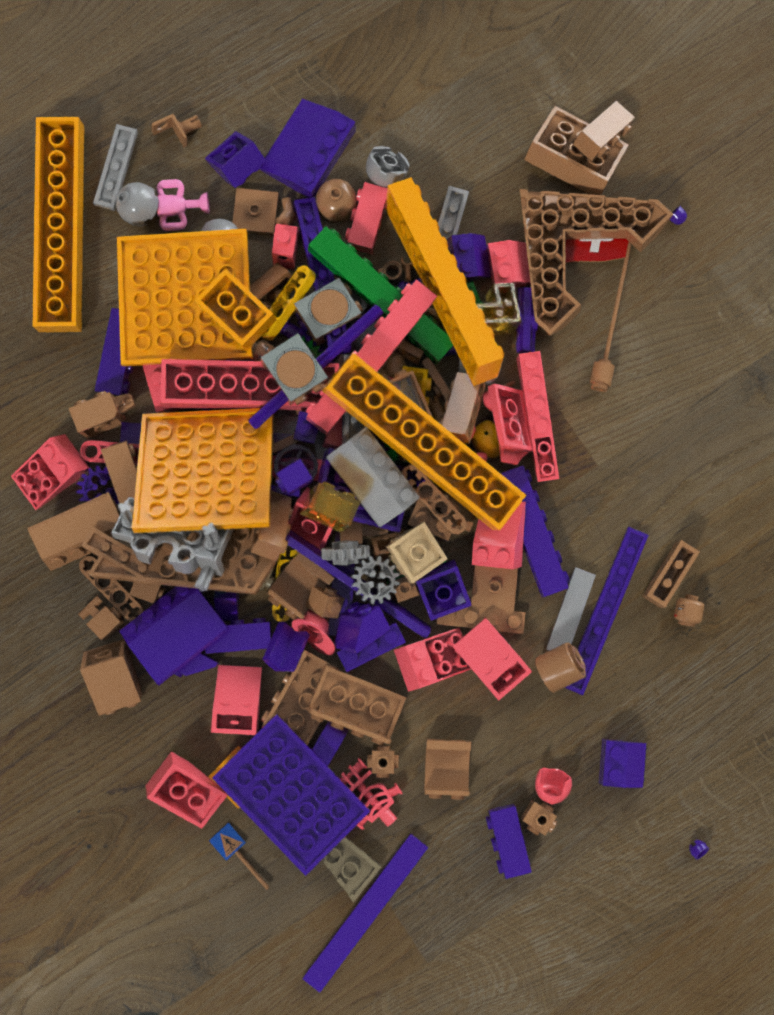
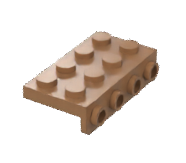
M304 650L295 671L292 673L287 672L282 681L285 684L281 692L277 691L271 701L274 703L271 711L266 710L260 721L264 723L261 728L278 714L308 745L320 722L310 718L311 714L307 711V707L322 670L327 665L342 672L344 671Z
M325 665L307 711L311 714L310 718L316 721L323 722L324 719L332 722L331 726L343 730L346 727L352 730L351 734L363 738L364 735L372 738V742L383 746L384 743L390 744L392 741L390 737L407 697Z

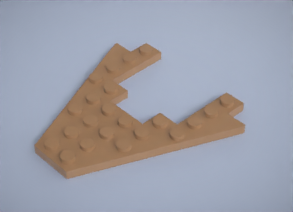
M94 527L81 545L84 549L98 556V559L88 572L93 578L195 588V583L202 570L198 567L196 571L190 574L176 572L173 565L168 562L173 552V546L168 543H162L156 547L151 564L143 563L137 559L130 547ZM236 528L233 530L231 539L228 541L222 555L221 562L225 569L222 576L214 574L208 590L254 595L258 593L277 560L274 561L251 553L255 528ZM193 532L189 534L187 539L195 541L198 539L199 533Z

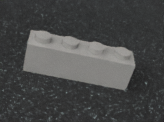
M367 427L359 430L326 456V459L378 527L395 518L420 498Z

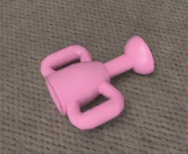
M162 180L158 183L156 187L159 200L157 215L160 217L159 224L162 230L168 232L185 229L187 219L184 211L186 209L201 208L204 213H210L207 192L203 193L199 199L185 200L183 198L184 185L180 180ZM178 188L176 195H165L163 189ZM178 215L181 222L166 223L168 216Z

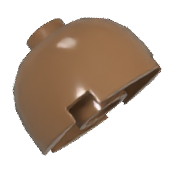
M333 178L325 181L319 187L316 193V204L318 213L323 219L336 223L344 222L351 218L353 208L357 209V195L350 183L343 179Z

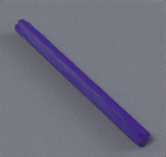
M374 305L316 358L322 369L382 316L383 311L379 306ZM283 390L278 392L249 419V424L254 429H258L288 401Z

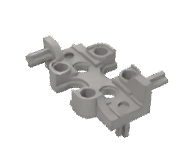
M128 497L124 504L119 503L118 508L121 514L111 533L115 539L131 543V548L139 561L151 564L156 547L162 543H169L173 546V552L168 562L173 565L176 572L190 574L196 571L198 567L202 569L195 583V588H199L200 591L208 590L214 574L218 576L223 575L225 569L221 562L222 555L234 529H216L213 523H209L208 526L204 525L202 530L134 533L132 521L135 498ZM193 532L199 533L197 540L189 541L187 539L189 534Z

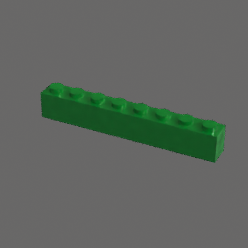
M325 226L310 242L308 251L335 276L340 278L344 284L347 283L350 289L371 308L374 305L379 306L383 311L382 316L386 318L390 313L387 309L396 299L399 302L404 296L401 294L402 289L391 285L389 278L384 273H378L372 268L373 264L364 257L362 259L357 254V250L353 245L344 243L336 230H330ZM424 314L405 338L415 347L423 350V354L437 365L453 347V344L446 330L443 331L438 327V322L432 316Z

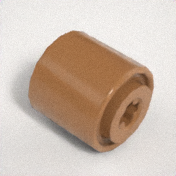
M569 642L535 658L536 667L543 682L553 693L586 677L585 663L578 650Z

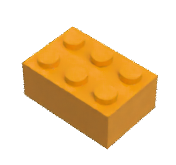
M227 269L195 299L197 305L245 351L276 321L274 314Z

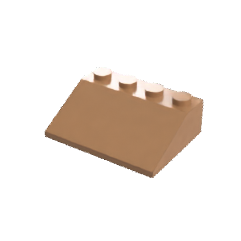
M554 106L532 141L524 160L588 194L602 195L629 144L619 140L614 147L609 146L610 148L604 156L600 157L598 155L591 161L573 145L581 131L589 123Z

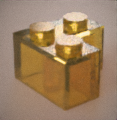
M494 283L486 294L487 303H477L476 305L478 309L481 308L483 310L485 322L488 327L492 328L494 334L514 333L522 322L514 283Z

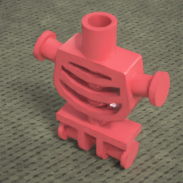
M358 758V762L353 767L351 765L348 767L350 772L347 775L342 772V777L339 778L345 785L347 783L350 785L349 789L351 791L355 788L359 790L360 795L358 798L361 800L362 797H365L367 801L364 805L366 807L369 804L372 805L369 814L356 826L363 830L367 821L373 823L379 817L388 827L397 819L389 809L394 803L393 797L403 793L396 782L394 783L395 786L387 789L381 783L366 787L363 781L372 774V771L369 769L361 776L359 772L364 768L367 769V765ZM353 775L358 779L355 783L350 779ZM379 788L383 791H379L373 794L370 790ZM382 795L387 796L386 798H383L381 800L377 799V797Z

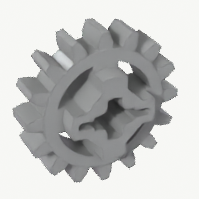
M344 540L332 542V546L321 548L322 560H333V565L358 564L359 559L370 557L368 545H358V541Z

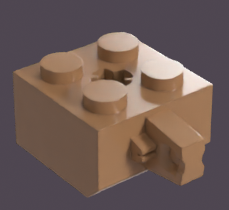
M103 391L95 394L91 400L86 401L84 399L75 402L74 406L69 408L78 433L89 439L121 426L122 422L125 421L124 413L136 407V404L130 393L114 396L110 392Z
M423 486L420 494L424 498H429L432 496L433 490L430 486ZM439 490L460 512L462 505L448 493ZM418 499L407 527L414 528L421 522H425L434 538L448 542L451 533L437 518H432L433 514H430V510ZM439 502L435 506V508L440 510L439 513L445 514L448 511V506L444 502ZM451 511L449 516L443 518L445 522L448 519L452 522L451 528L453 530L455 528H462L460 526L462 521L460 519L455 521L452 518V515L455 514L454 511ZM466 520L467 525L464 531L470 532L473 523Z

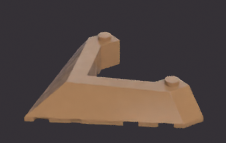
M520 189L535 322L551 336L566 327L581 312V304L566 291L565 239L626 238L636 249L642 252L658 236L673 216V213L656 199H649L648 201L635 200L636 198L630 197L609 198L604 195L560 194V192L552 191L531 192L526 189Z

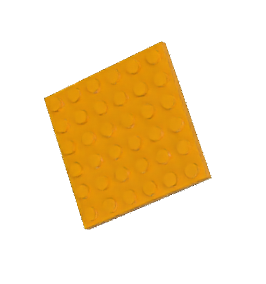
M247 229L117 237L120 358L122 366L161 364L162 359H253L252 346L245 351L195 302V299L225 269L250 291Z
M261 408L142 414L132 521L133 532L202 530V527L204 525L208 526L209 523H213L216 529L270 527L274 414L258 429H254L249 424V419Z

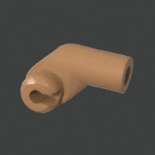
M286 197L281 200L284 211L276 218V224L290 225L295 219L296 214L291 197Z

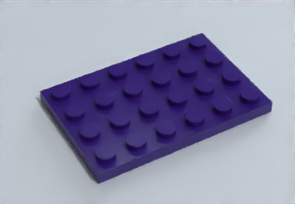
M278 714L212 777L305 876L370 812L364 803Z

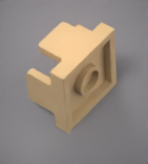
M421 522L414 528L407 529L392 539V543L386 546L391 553L388 558L392 565L396 566L395 569L399 575H405L410 584H413L447 560L446 555L425 522Z

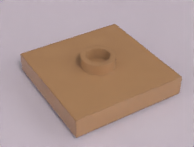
M236 188L232 223L238 229H247V233L274 235L279 193Z
M474 565L471 594L472 606L514 611L518 568L506 569Z

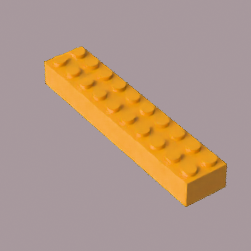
M36 117L33 327L38 332H82L84 125L79 117Z
M412 177L390 184L387 187L385 210L422 284L437 296L432 304L473 386L497 378L504 358V352L500 345L497 346L494 340V332L485 322L483 310L481 308L478 309L475 303V295L472 290L469 291L466 285L464 273L458 270L457 260L453 254H450L447 240L439 232L438 222L436 219H432L430 207L427 202L423 201L419 185H415Z
M355 353L345 360L322 389V392L492 530H501L526 497L525 493Z

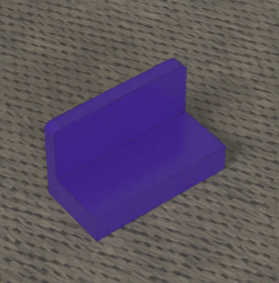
M278 622L262 660L274 671L294 672L310 634L307 631H294L286 622Z

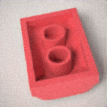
M494 383L488 386V391L483 394V404L493 414L500 461L502 463L518 465L526 454L533 451L522 390Z

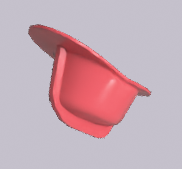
M308 610L303 619L292 621L291 624L294 631H307L310 634L307 642L315 650L324 655H333L335 653V645L328 636L329 623L324 617L319 616L312 610Z

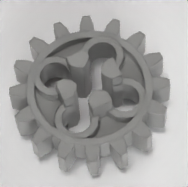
M372 556L368 557V563L361 560V568L354 567L357 575H351V578L356 579V582L351 584V586L358 588L355 594H363L361 600L365 601L369 598L370 604H374L375 599H377L379 604H382L383 597L390 600L389 593H396L397 591L393 587L400 584V582L395 581V577H398L399 573H393L396 566H388L389 559L381 562V556H377L375 561ZM379 565L380 572L377 573V578H388L390 583L387 586L383 583H376L377 593L372 595L370 589L374 586V582L366 581L364 583L361 580V576L366 574L367 577H375L374 566Z

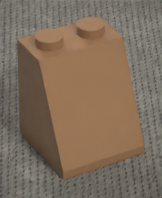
M124 639L83 653L80 671L98 715H110L118 709L124 707L131 708L141 702V687L128 645Z

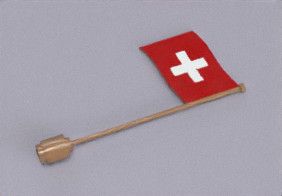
M626 238L565 239V264L572 262H607L624 259L604 358L594 362L590 378L592 390L607 392L608 387H611L615 366L608 360L632 244Z

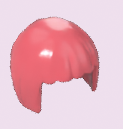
M541 768L535 779L537 795L547 804H558L570 794L572 779L560 769Z

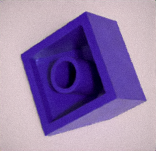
M237 131L205 157L214 170L234 188L242 185L246 178L253 172L258 171L266 161L254 142Z
M469 233L452 235L446 239L450 254L455 256L457 268L460 272L464 273L466 281L491 278L485 235Z
M455 559L440 564L416 581L431 621L472 606Z
M358 602L350 604L347 610L341 614L334 642L335 648L359 653L391 628L380 607Z
M602 739L599 784L621 788H643L646 743Z

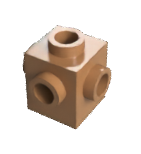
M377 745L376 749H372V755H367V768H372V774H376L378 778H388L389 774H394V768H398L399 755H394V749H390L389 745ZM381 758L387 760L386 766L379 765Z
M533 799L521 816V820L528 824L527 829L536 835H539V833L544 835L547 832L551 833L557 824L555 820L557 816L553 813L554 808L545 802H542L540 805ZM540 816H543V819L541 821H538V818Z

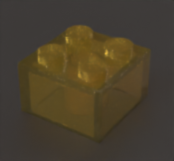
M318 483L310 490L300 514L338 532H342L350 527L360 501L356 500V496L344 491L341 493L335 490V486L330 483Z

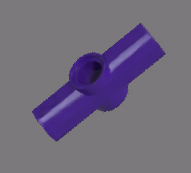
M531 287L518 289V304L515 314V330H517L516 353L521 354L535 352V333L538 324L534 318Z

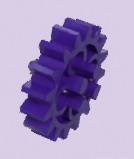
M95 466V472L88 468V475H80L83 481L76 483L78 486H81V489L76 491V493L82 495L78 499L79 502H87L109 492L116 504L119 505L114 486L103 489V494H94L92 499L87 496L88 491L98 489L97 484L99 486L106 485L107 481L111 480L107 466L102 471L100 466ZM93 476L98 478L97 484L92 483L91 478Z

